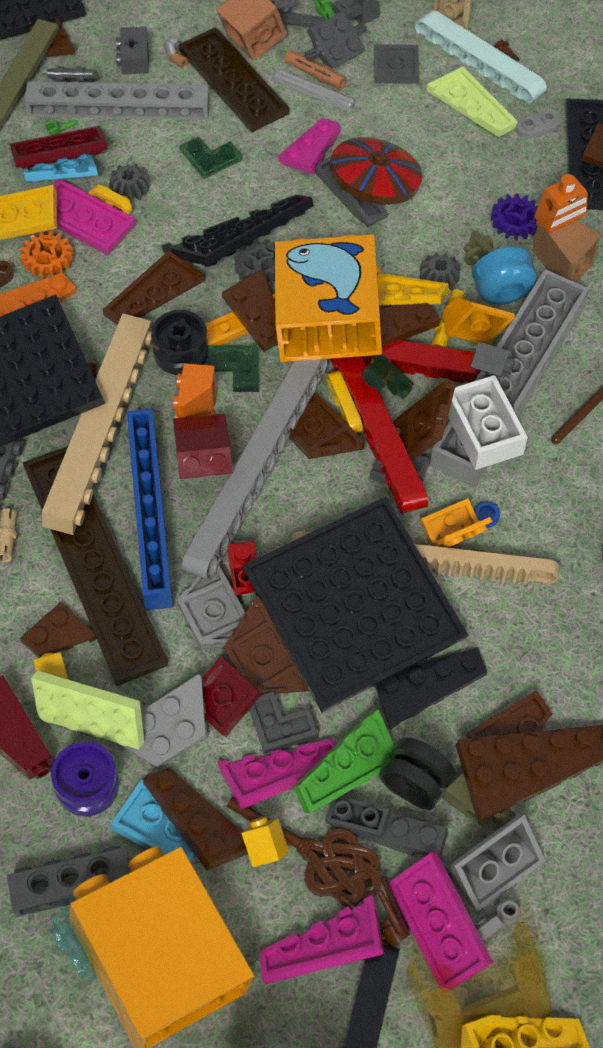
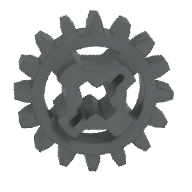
M263 240L261 244L254 241L253 246H244L245 250H238V256L234 257V266L240 280L263 269L267 283L268 280L275 282L274 242L266 245V240Z

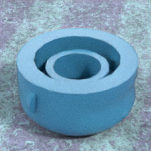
M504 247L494 250L478 260L472 270L477 292L483 300L494 305L509 304L524 298L531 292L537 281V272L534 268L532 257L526 249L521 247Z

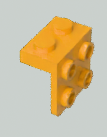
M469 498L419 519L429 544L445 548L464 541L462 536L467 540L487 531L486 525L493 522L491 517L479 522Z

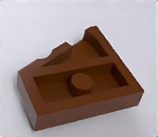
M61 602L20 638L21 643L38 658L46 653L69 650L75 645L96 640L94 632Z

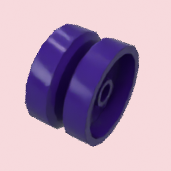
M82 741L71 744L59 752L52 763L51 779L58 801L65 810L76 816L89 817L100 814L110 807L117 797L119 779L113 757L104 747L94 742Z

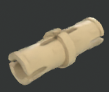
M9 508L0 511V556L2 555L1 562L3 563L11 561L13 542L17 537L15 531L17 512L12 510L11 516H9Z

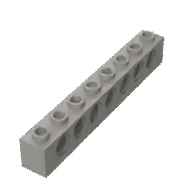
M27 81L25 106L27 116L208 120L209 87L208 85Z

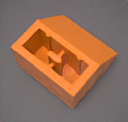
M184 363L182 373L177 375V389H179V393L174 395L173 410H176L175 418L211 415L214 413L216 400L215 366Z

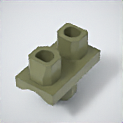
M478 230L471 232V238L463 248L467 253L464 261L468 265L476 264L483 256L494 251L492 248L494 246L493 240L489 235L482 236Z

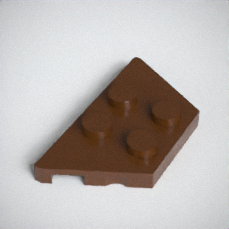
M446 379L393 421L395 427L401 430L399 436L411 459H416L442 440L456 382Z
M316 392L312 395L294 430H289V439L308 459L359 451L365 448L364 441Z
M259 596L256 597L225 644L224 649L235 668L263 693L262 695L271 692L282 694L309 691L283 645Z

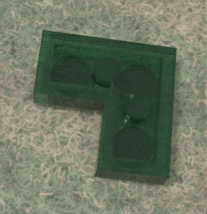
M198 136L179 146L181 153L203 179L243 161V155L231 141L210 150Z
M258 345L208 346V365L215 366V372L233 371V392H259Z
M383 354L372 355L361 372L364 381L370 387H375L380 391L387 384L390 392L402 399L410 393L414 386V383Z

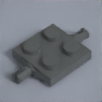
M342 11L310 28L307 33L312 40L313 49L304 53V56L307 57L306 60L310 61L318 56L332 70L363 53L365 49L358 38V34L367 30V27L364 26L365 23L361 22L353 27L345 12Z

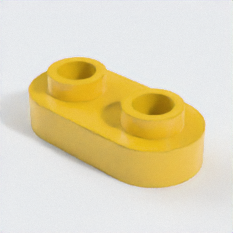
M97 184L89 191L90 195L128 215L132 213L130 200L126 196H121L110 190L107 186Z

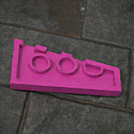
M334 739L298 745L296 750L286 752L278 749L270 751L271 755L254 758L253 755L241 757L242 761L228 763L227 760L218 761L217 764L240 809H244L294 788L293 786L337 743Z

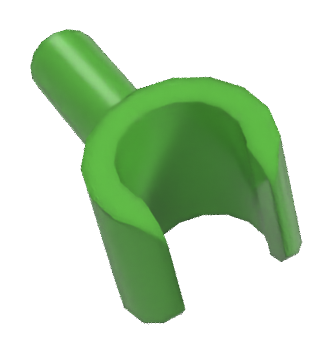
M51 120L45 124L47 132L49 131L50 136L56 135L67 128L77 125V121L72 120L58 125L56 121Z

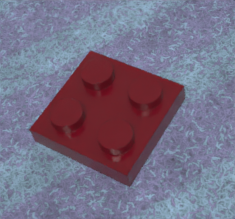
M220 656L202 678L204 683L203 699L206 710L205 719L221 735L227 737L263 693L226 658Z

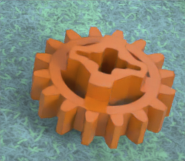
M49 231L48 235L39 232V237L31 235V241L25 240V247L20 248L22 265H24L26 272L31 271L33 277L39 273L41 279H44L48 274L51 277L56 272L58 274L63 273L62 269H69V262H73L72 245H69L68 238L62 239L61 233L53 236L52 231Z

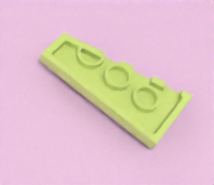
M463 66L427 84V92L498 137L515 129L518 121Z

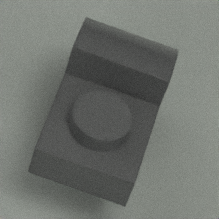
M337 0L332 2V10L336 14L344 11L348 20L355 18L359 23L364 22L366 24L379 18L380 5L377 0Z

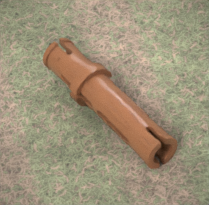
M289 50L285 55V63L317 78L318 82H325L336 87L338 90L344 88L347 78L332 71L331 67L327 65L322 66L312 60L307 61L306 57L293 50Z

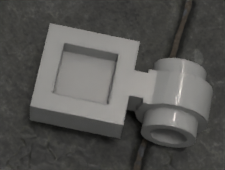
M510 899L501 901L496 909V916L490 921L484 918L475 925L485 945L499 935L503 929L514 926L521 916V908L518 903ZM504 911H510L512 916L506 915Z

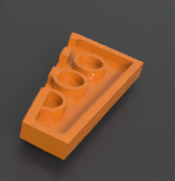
M63 273L1 293L0 316L55 294L59 302L77 293V289Z

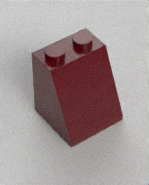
M225 413L173 418L179 479L233 474Z

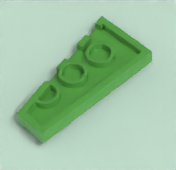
M379 709L372 710L293 786L304 813H311L379 775L386 761L393 758L392 754L395 746Z

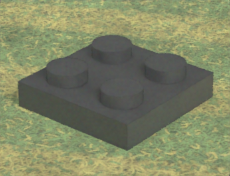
M374 44V83L419 84L418 45Z

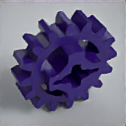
M508 194L506 195V200L499 198L498 204L493 205L490 220L493 221L492 227L498 228V234L506 233V239L514 236V239L518 240L519 236H522L526 240L528 234L534 236L537 230V220L534 218L538 206H535L536 200L528 201L527 195L522 199L519 197V194H516L515 198H511Z

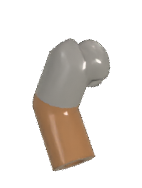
M170 36L168 40L165 39L163 46L168 59L181 68L185 67L188 64V59L177 52L176 47L179 46L177 38Z

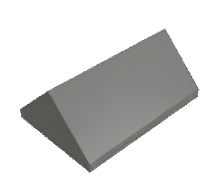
M520 813L451 864L448 875L473 909L479 912L546 862L526 816Z

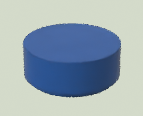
M481 502L474 509L479 522L491 517L493 522L487 524V528L493 527L498 523L500 510L494 503Z

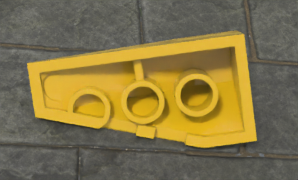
M490 1015L462 1025L461 1048H590L579 1019L548 1017L541 1019L527 1018L525 1016L501 1017V1015Z

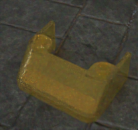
M524 921L517 924L512 934L521 955L516 959L512 967V974L517 985L460 1007L456 996L446 988H436L427 992L415 962L408 965L406 978L434 1048H461L462 1025L490 1015H501V1017L525 1016L527 1018L541 1019L551 1017L552 1005L544 966Z

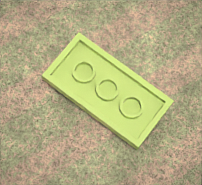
M36 671L32 676L38 719L138 750L143 745L144 734L139 700L41 671Z

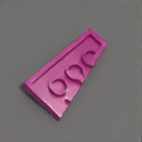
M373 895L363 899L364 903L353 909L347 907L339 911V916L325 923L319 921L311 925L309 931L299 936L293 934L259 951L261 977L264 983L269 984L384 954L377 906Z

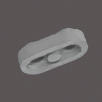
M544 111L521 118L517 122L516 133L522 138L531 139L554 132L559 127L560 118L551 111Z

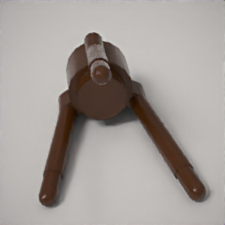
M382 876L381 880L387 898L383 890H379L378 895L388 914V918L380 923L383 928L380 932L382 942L387 941L389 946L392 947L407 938L410 932L406 927L407 924L401 915L388 880L385 876ZM341 894L339 896L340 900L350 909L356 907L345 895Z

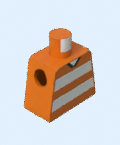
M563 175L560 182L544 190L534 218L549 234L587 215L588 196L586 189L573 175Z

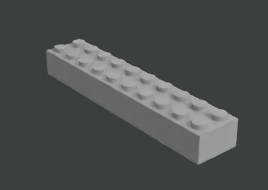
M544 269L496 346L510 351L513 354L512 358L515 360L511 375L506 374L505 379L498 376L496 378L517 418L584 309L590 289ZM481 371L475 381L493 375ZM449 421L444 430L442 440L436 443L432 449L430 466L476 488L489 466L477 470L474 469L451 421Z

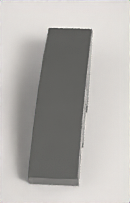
M331 156L315 165L317 176L344 206L367 227L388 217L381 204L359 199L346 192L336 183L330 172Z

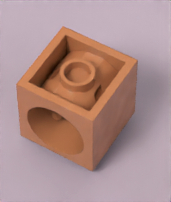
M227 0L216 9L227 36L252 60L259 58L287 35L278 9L270 0Z

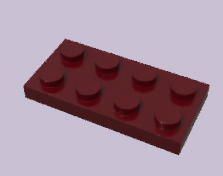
M100 126L10 144L15 166L22 169L31 168L34 164L38 163L52 164L57 162L58 159L63 158L72 160L87 153L97 155L102 153L103 150L108 149L107 141Z

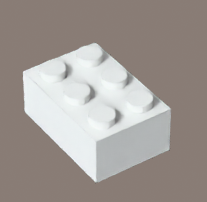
M495 375L455 387L448 417L475 470L524 455L528 437Z

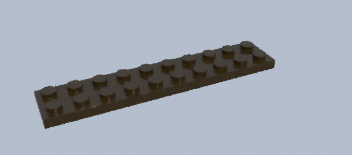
M68 446L23 462L24 470L41 510H43ZM93 494L90 504H85L84 506L85 516L81 526L77 525L73 535L50 529L115 685L119 686L167 667L168 660Z

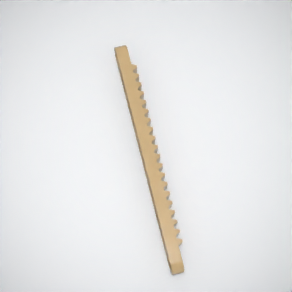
M295 532L292 534L291 542L311 532ZM415 544L429 570H435L437 575H440L442 571H446L447 576H451L453 572H456L459 578L464 573L468 575L469 579H472L474 575H478L480 580H483L485 576H489L490 581H494L496 577H499L502 583L509 578L512 584H515L517 580H521L523 585H526L528 581L554 583L559 579V564L549 559Z

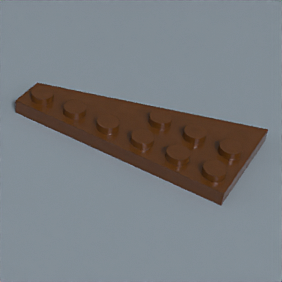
M603 725L458 739L455 746L478 824L487 821L489 817L497 813L501 814L509 810L511 806L530 800L560 785L571 777L574 778L581 775L583 771L593 766L597 767L603 764Z

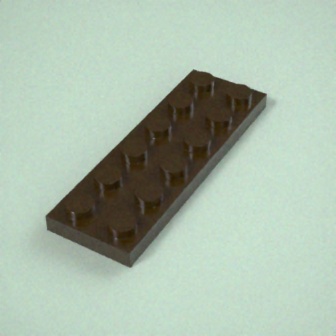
M216 27L179 44L180 53L188 59V62L251 133L289 114V107Z

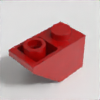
M254 541L227 545L234 594L254 593L242 571L243 565L257 559Z

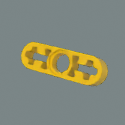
M338 370L327 373L326 382L336 406L339 405L342 413H340L342 420L356 434L363 432L360 415L341 372Z

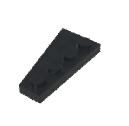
M477 647L414 665L375 685L374 687L389 729H393L408 718L414 717L431 705L444 700L445 697L452 693L458 692L486 676L487 669Z

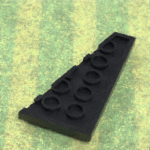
M298 194L272 203L270 205L271 209H256L249 212L250 217L239 221V218L235 217L204 229L203 235L182 237V243L172 246L170 243L161 245L164 253L169 250L179 258L190 263H198L205 267L213 266L223 257L235 254L237 249L251 245L254 242L253 240L260 236L270 234L274 228L286 225L290 219L304 215L306 210L314 206L312 197Z

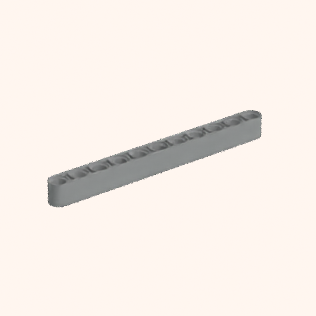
M328 359L294 361L235 465L233 474H230L187 550L182 562V570L184 572L208 580L213 577L228 550L227 545L232 543L290 437L289 430H294L326 371Z

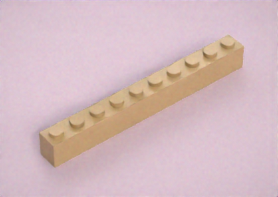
M122 313L95 380L105 404L81 414L43 507L42 527L73 535L77 525H82L85 516L84 506L85 504H90L93 496V489L91 488L93 483L97 484L100 479L101 462L106 463L109 455L108 444L109 442L113 443L117 434L115 426L117 422L121 423L125 412V408H123L124 403H129L132 395L131 385L132 383L136 384L139 378L140 369L138 367L140 364L144 365L147 356L146 346L152 345L150 320Z

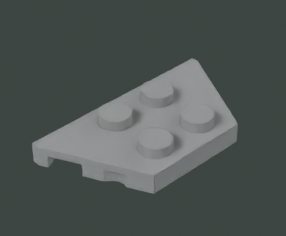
M220 565L210 580L197 576L192 581L190 588L185 590L177 599V604L200 648H224L245 615V611L234 594Z
M200 674L141 710L144 743L139 750L128 746L123 747L159 768L206 739V710L203 699L204 683Z

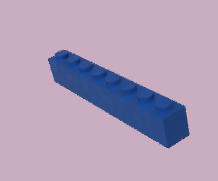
M153 409L127 411L145 609L172 608Z

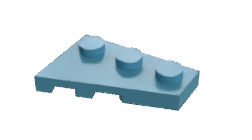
M89 153L82 154L79 158L72 160L63 158L58 159L57 162L52 164L38 163L34 164L31 168L22 169L26 182L98 175L92 155Z
M141 779L111 822L110 829L145 849L160 847L164 855L182 847L188 860L192 863L196 855L143 784L144 780Z

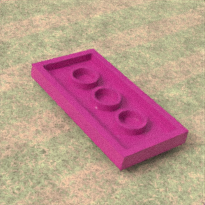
M58 179L53 184L57 190V229L106 255H109L136 225L134 217L61 179Z
M437 852L429 853L389 882L393 895L443 994L454 990L494 963Z

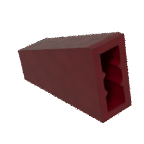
M2 675L0 676V754L29 780L34 777L37 779L42 778L51 771L54 761L5 677Z

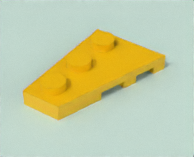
M383 273L377 275L379 305L441 304L448 293V283Z

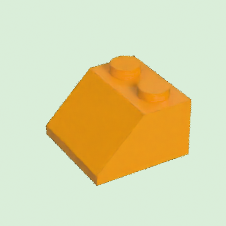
M455 297L443 310L445 332L448 336L476 343L490 344L515 318V314L500 308Z

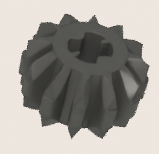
M128 162L125 167L118 165L117 170H112L109 181L111 190L121 196H126L131 203L134 197L141 200L142 195H147L150 185L145 169L139 168L138 164L130 166Z
M436 252L434 257L427 255L425 261H422L419 277L423 280L448 283V289L453 290L455 284H458L460 280V264L456 263L455 257L448 258L447 253L441 256Z

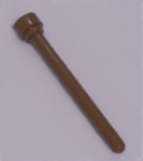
M603 386L551 437L553 444H559L603 400Z

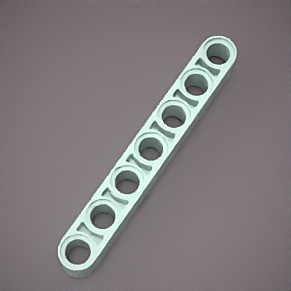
M431 10L415 23V29L418 34H423L427 40L435 45H440L443 47L441 49L447 53L454 54L461 62L476 68L475 71L493 79L492 82L500 87L507 88L511 91V94L520 100L524 99L527 101L528 105L532 104L546 91L547 85L539 75L438 11Z

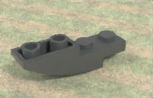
M340 796L331 802L325 818L327 824L337 829H348L356 837L414 856V853L426 856L429 853L437 852L439 858H441L449 833L447 827L393 814L389 808Z

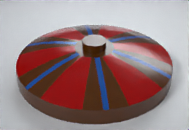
M367 137L348 139L337 145L331 156L330 172L336 183L349 194L371 203L389 205L408 201L417 194L422 181V170L415 158L401 147L381 139Z

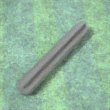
M277 69L274 73L275 82L348 112L354 108L355 100L282 69Z

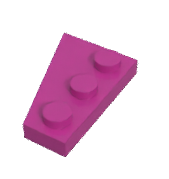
M321 118L278 155L279 162L285 166L313 175L316 171L315 165L324 158L323 152L326 148L331 147L341 131L339 122Z

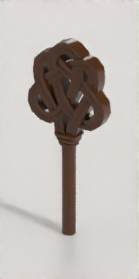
M234 797L230 799L227 805L229 809L249 821L264 817V815L251 807L240 809ZM281 826L286 843L295 847L302 859L309 863L304 872L305 886L310 893L319 897L332 896L339 904L344 906L346 905L339 898L341 894L345 895L355 906L363 899L371 895L375 897L378 894L382 882L379 873V857L371 849L360 846L356 836L348 829L338 828L330 831L323 839V842H320L315 838H301ZM344 841L346 844H338L335 842ZM317 854H323L324 858H319ZM327 869L331 871L332 875L337 880V882H334L333 878L331 877ZM344 870L353 871L354 875L349 877ZM315 873L322 882V885L315 881ZM371 880L372 885L365 888V883Z

